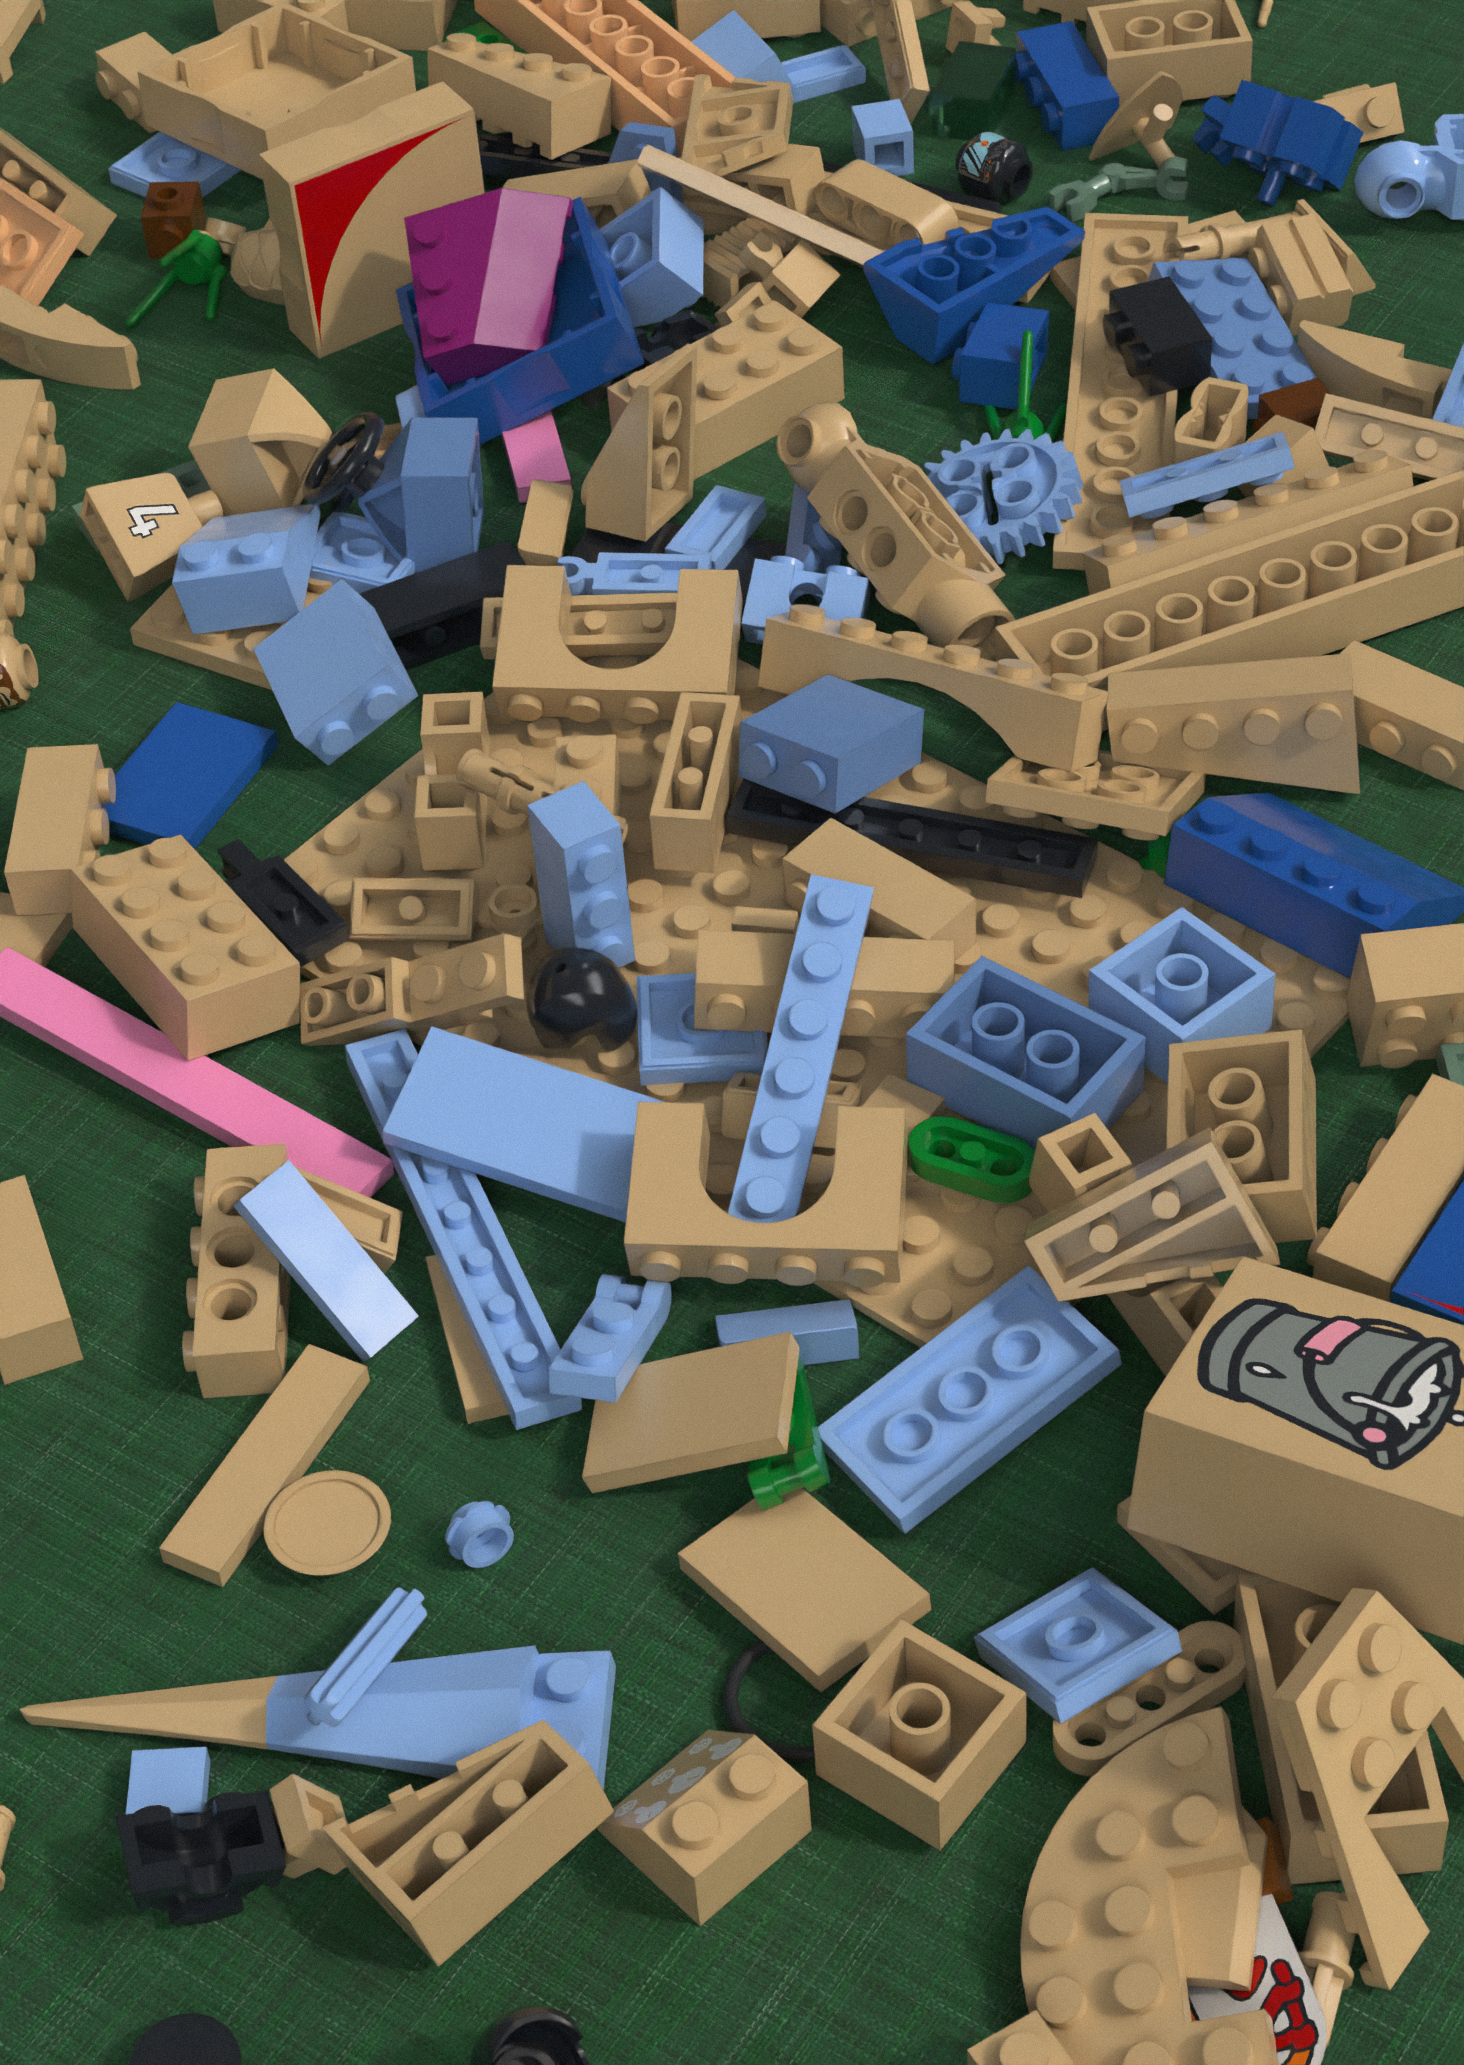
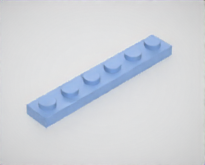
M813 874L810 875L728 1214L736 1218L757 1223H772L790 1219L799 1213L871 908L874 887Z

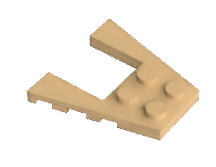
M1352 1588L1272 1696L1271 1701L1300 1790L1310 1791L1314 1794L1321 1820L1314 1828V1833L1322 1857L1335 1859L1345 1893H1342L1336 1899L1346 1931L1359 1934L1368 1960L1359 1968L1362 1980L1365 1985L1391 1990L1430 1931L1364 1818L1430 1724L1464 1781V1679L1378 1590Z

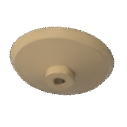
M339 1470L316 1472L292 1482L275 1497L265 1516L264 1538L271 1554L289 1569L309 1575L325 1576L339 1574L359 1566L380 1548L390 1528L391 1510L382 1490L366 1477Z

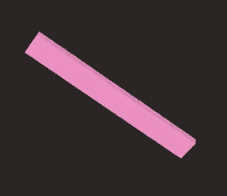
M7 947L0 953V1017L231 1147L285 1143L289 1161L295 1167L369 1198L394 1175L393 1160L204 1055L187 1061L163 1032Z

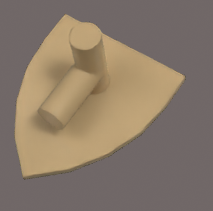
M1159 71L1137 89L1103 127L1092 148L1089 159L1091 161L1139 141L1158 168L1164 160L1176 157L1163 139L1166 130L1172 128L1182 102V89L1175 78L1170 74Z

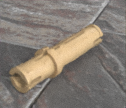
M1291 211L1283 215L1227 227L1215 223L1202 227L1198 233L1168 237L1163 244V254L1179 250L1182 254L1166 258L1164 261L1217 260L1249 254V250L1255 246L1257 229L1262 224L1285 220L1287 223L1291 218L1301 216V214Z
M475 748L468 750L463 755L456 771V779L459 780L458 783L461 786L469 787L496 800L501 810L512 815L519 813L528 815V804L561 791L537 779L536 773L532 769L524 765L511 767ZM613 815L621 825L622 843H624L628 824L625 823V818Z

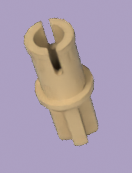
M1331 1891L1316 1894L1312 1904L1313 1912L1302 1952H1297L1324 2014L1327 2033L1325 2049L1329 2046L1342 1990H1347L1352 1986L1354 1972L1349 1966V1961L1356 1933L1346 1931L1336 1900L1342 1893Z

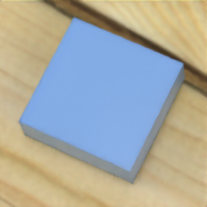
M207 1747L132 1751L126 1814L134 1813L141 1808L152 1805L169 1807L174 1815L182 1817L202 1813L203 1807L207 1802L210 1773V1757Z

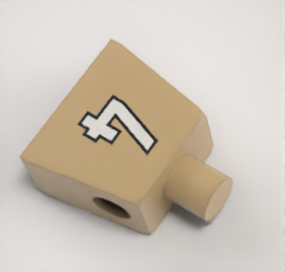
M165 472L87 488L80 516L127 602H130L174 576L180 546L209 520L223 517V510L217 495L212 490L187 498L176 477Z

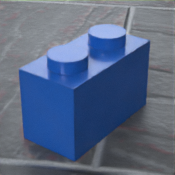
M987 302L978 321L970 322L964 348L958 347L955 351L952 377L954 380H960L959 402L1017 410L1022 334L1025 330H1030L1033 333L1031 392L1047 359L1049 310Z

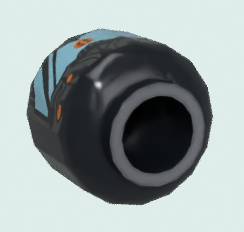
M983 132L976 135L969 143L964 144L956 157L955 166L958 171V181L962 190L971 196L995 201L1002 206L1013 199L1020 198L1030 185L1033 165L1029 161L1026 148L1014 140L992 132Z

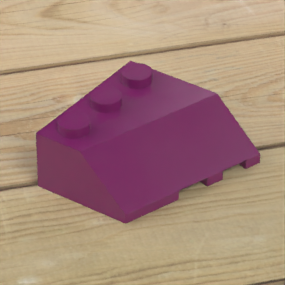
M500 188L404 218L423 356L447 385L496 371L548 345L556 296L553 293L558 264H563L566 247L562 242L566 219H571L574 203L570 197Z

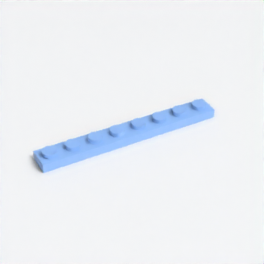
M406 1029L345 1045L347 1065L382 1141V1130L418 1056ZM384 1143L516 1430L582 1410L581 1398L549 1393L548 1369L560 1352V1348L476 1174Z

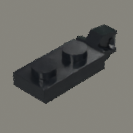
M238 838L218 849V854L222 858L224 868L222 874L227 879L225 883L299 961L300 967L350 940L345 920L279 855L260 861Z

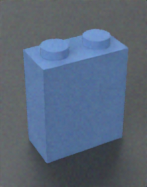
M827 674L740 722L738 776L832 813H837L921 763L924 709Z

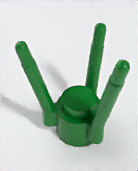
M196 229L192 230L185 241L160 259L159 264L163 268H167L173 263L175 264L127 318L125 326L132 329L179 278L190 285L210 281L205 319L209 322L213 321L218 306L221 282L227 275V269L220 265L223 254L219 243L207 234H203Z
M1025 330L1022 334L1017 411L1013 412L1003 422L1001 428L995 407L983 405L992 440L999 439L1005 429H1010L1012 438H1018L1026 429H1031L1034 440L1048 433L1053 444L1064 421L1067 405L1064 403L1058 406L1046 430H1044L1043 423L1037 415L1029 411L1033 356V333L1030 330Z

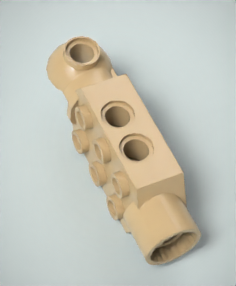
M822 402L804 409L798 415L790 417L782 425L778 433L776 442L777 453L784 462L791 479L806 492L810 493L807 499L821 516L819 523L822 528L831 536L839 539L849 552L847 555L848 562L858 572L867 576L877 589L875 593L877 600L891 612L904 615L913 620L922 633L928 637L929 642L933 646L945 648L947 645L970 646L980 650V658L993 661L995 659V627L1015 621L1014 616L994 592V589L1004 578L1005 574L922 469L900 455L867 445L857 433V426L850 412L840 404Z

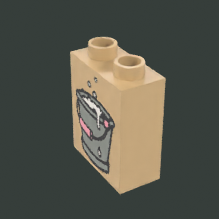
M1243 1256L1144 1411L1126 1529L1341 1603L1352 1588L1378 1590L1414 1628L1464 1645V1326Z

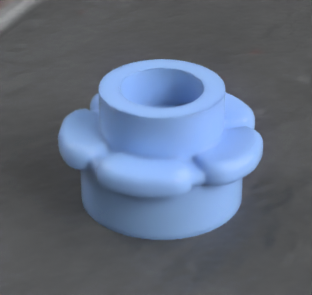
M490 1501L471 1502L462 1506L452 1516L450 1525L446 1530L445 1541L450 1545L449 1552L454 1558L463 1559L468 1566L473 1568H482L494 1564L508 1552L513 1543L514 1533L509 1526L510 1514L504 1506H494Z

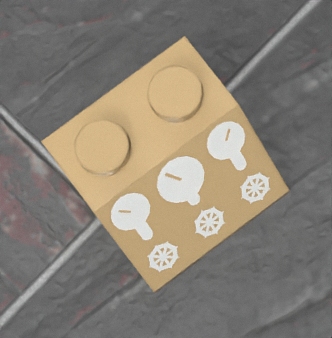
M707 1730L613 1808L614 1812L597 1827L604 1837L701 1926L812 1831L808 1781L755 1734Z

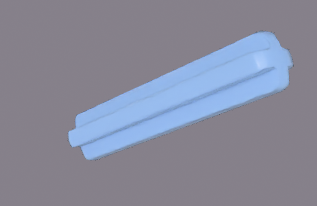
M401 1588L394 1589L310 1688L304 1697V1703L310 1710L307 1719L312 1724L318 1726L321 1722H324L331 1727H336L358 1703L425 1620L427 1611L421 1605L424 1595L420 1591L413 1589L408 1593Z

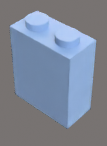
M343 579L339 580L253 648L294 738L328 766L418 696L375 608Z

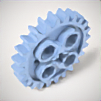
M1005 429L999 439L991 440L990 435L986 432L982 434L979 444L972 445L969 441L962 440L960 445L962 451L956 454L948 450L941 451L944 460L941 464L931 462L924 464L927 477L988 554L994 557L998 565L1003 563L1005 553L1013 551L1017 556L1023 557L1025 556V545L1029 543L1040 547L1046 545L1043 534L1045 532L1060 534L1063 531L1060 520L1073 519L1075 513L1072 505L1082 503L1079 490L1083 488V483L1072 451H1066L1062 440L1052 444L1048 433L1034 440L1031 429H1026L1018 438H1012L1010 429ZM989 471H992L994 478L992 480V490L998 508L999 521L995 525L991 518L993 506L986 479V474Z

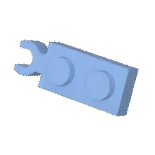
M599 552L597 563H587L585 560L574 556L558 558V566L565 567L572 596L678 593L680 569L712 570L711 555Z

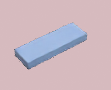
M289 1160L233 1205L363 1362L371 1358L419 1317Z

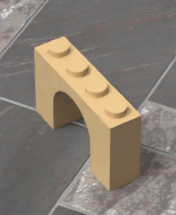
M507 565L492 685L501 716H511L522 721H533L540 717H568L577 722H593L599 718L627 719L637 724H649L656 720H674L681 692L720 695L735 694L743 605L738 570L680 569L675 622L672 633L665 645L654 656L635 666L621 669H604L581 661L566 647L572 595L565 567Z
M638 1102L624 1247L632 1276H643L651 1281L661 1282L674 1281L679 1277H706L724 1284L741 1283L746 1279H778L782 1283L793 1286L808 1285L815 1280L846 1281L850 1285L863 1288L876 1287L883 1282H901L908 1155L906 1108L838 1106L834 1170L824 1194L813 1206L795 1217L772 1223H757L745 1221L726 1213L706 1193L710 1132L705 1104Z

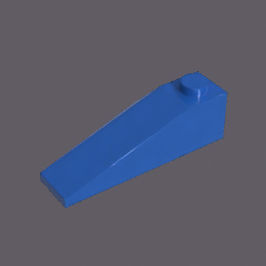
M1047 206L994 219L991 229L970 234H966L962 228L948 230L945 234V240L922 245L918 238L900 242L864 262L863 271L895 338L931 364H935L954 353L958 347L963 348L965 346L969 324L971 321H978L987 302L1013 305L1084 240L1085 230Z

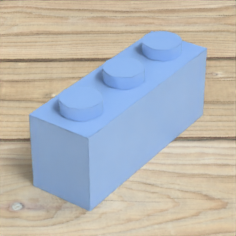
M584 781L528 804L545 941L553 951L571 947L597 951L611 959L619 968L635 961L621 825Z

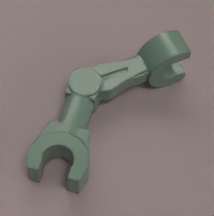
M1177 156L1170 157L1161 163L1158 170L1132 166L1124 167L1119 163L1107 164L1098 171L1097 176L1085 183L1081 180H1076L1054 187L1049 192L1050 208L1057 212L1066 207L1067 219L1075 222L1083 219L1085 213H1089L1097 205V198L1108 192L1113 194L1123 189L1152 187L1156 188L1157 192L1167 200H1184L1187 197L1189 182H1176L1169 177H1185L1188 160Z

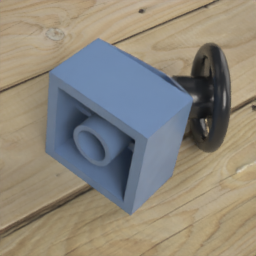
M373 412L361 413L348 421L329 440L306 476L303 485V496L308 503L312 505L323 504L345 489L355 498H358V504L368 522L393 556L401 562L407 555V559L415 562V572L432 568L479 550L484 517L478 418H411L382 457L378 459L372 452L380 437L381 420Z

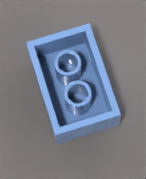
M981 956L906 1033L907 1081L945 1098V1107L985 1128L1020 1138L1030 1144L1035 1151L1038 1138L1093 1113L1097 1114L1107 1129L1113 1125L1144 1090L1146 1036Z

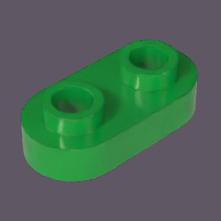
M948 1116L928 1118L917 1124L910 1133V1166L916 1175L928 1182L995 1203L1016 1202L1027 1197L1033 1191L1029 1186V1177L1035 1151L1030 1144L1020 1138Z

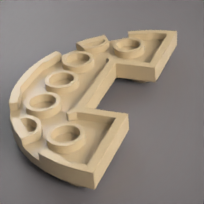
M1222 1707L1195 1713L1164 1725L1137 1740L1113 1757L1089 1779L1071 1800L1053 1827L1039 1855L1029 1883L1023 1910L1020 1940L1021 1973L1026 2003L1030 2013L1035 2010L1038 2012L1075 2065H1279L1273 2022L1265 2009L1193 2022L1191 2019L1173 1879L1250 1865L1230 1722Z

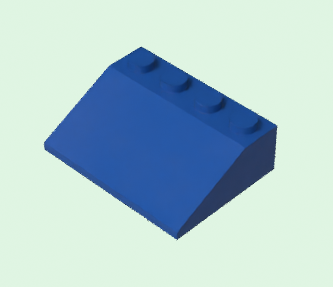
M1269 792L1208 797L1172 825L1165 885L1351 979L1361 934L1450 925L1464 912V887Z

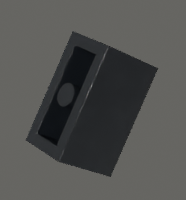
M1170 276L1110 291L1109 314H1105L1103 317V329L1106 340L1110 346L1117 347L1124 358L1128 374L1132 378L1137 377L1149 397L1198 385L1210 377L1212 337Z

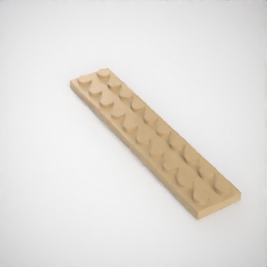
M1085 213V237L1082 241L1063 441L1066 451L1073 452L1083 483V488L1079 490L1082 503L1072 505L1075 513L1073 519L1060 520L1063 531L1060 534L1055 533L1053 569L1085 571L1083 552L1101 547L1102 540L1113 535H1137L1152 530V525L1156 521L1168 518L1170 515L1169 512L1159 517L1145 519L1140 514L1129 518L1119 480L1173 465L1177 390L1149 397L1137 377L1132 378L1128 374L1124 358L1117 347L1110 346L1107 342L1103 329V317L1105 314H1109V295L1111 290L1149 281L1148 278L1154 262H1165L1164 259L1182 254L1180 250L1163 254V244L1168 237L1188 234L1189 216Z

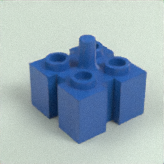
M1241 80L1219 139L1234 148L1233 158L1250 164V170L1265 176L1257 200L1263 204L1275 206L1287 176L1294 178V184L1311 191L1321 193L1324 185L1341 190L1364 132L1353 123L1345 121V117L1333 107L1297 96L1295 98L1287 96L1277 90Z

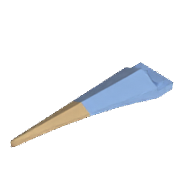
M536 1646L391 1662L345 1719L336 1727H331L324 1722L315 1726L307 1719L310 1710L304 1703V1697L325 1670L28 1705L21 1708L20 1711L25 1720L31 1725L155 1735L269 1749L398 1770L439 1779L458 1771L455 1762L544 1719L590 1764L604 1791L616 1665L611 1651L538 1654Z

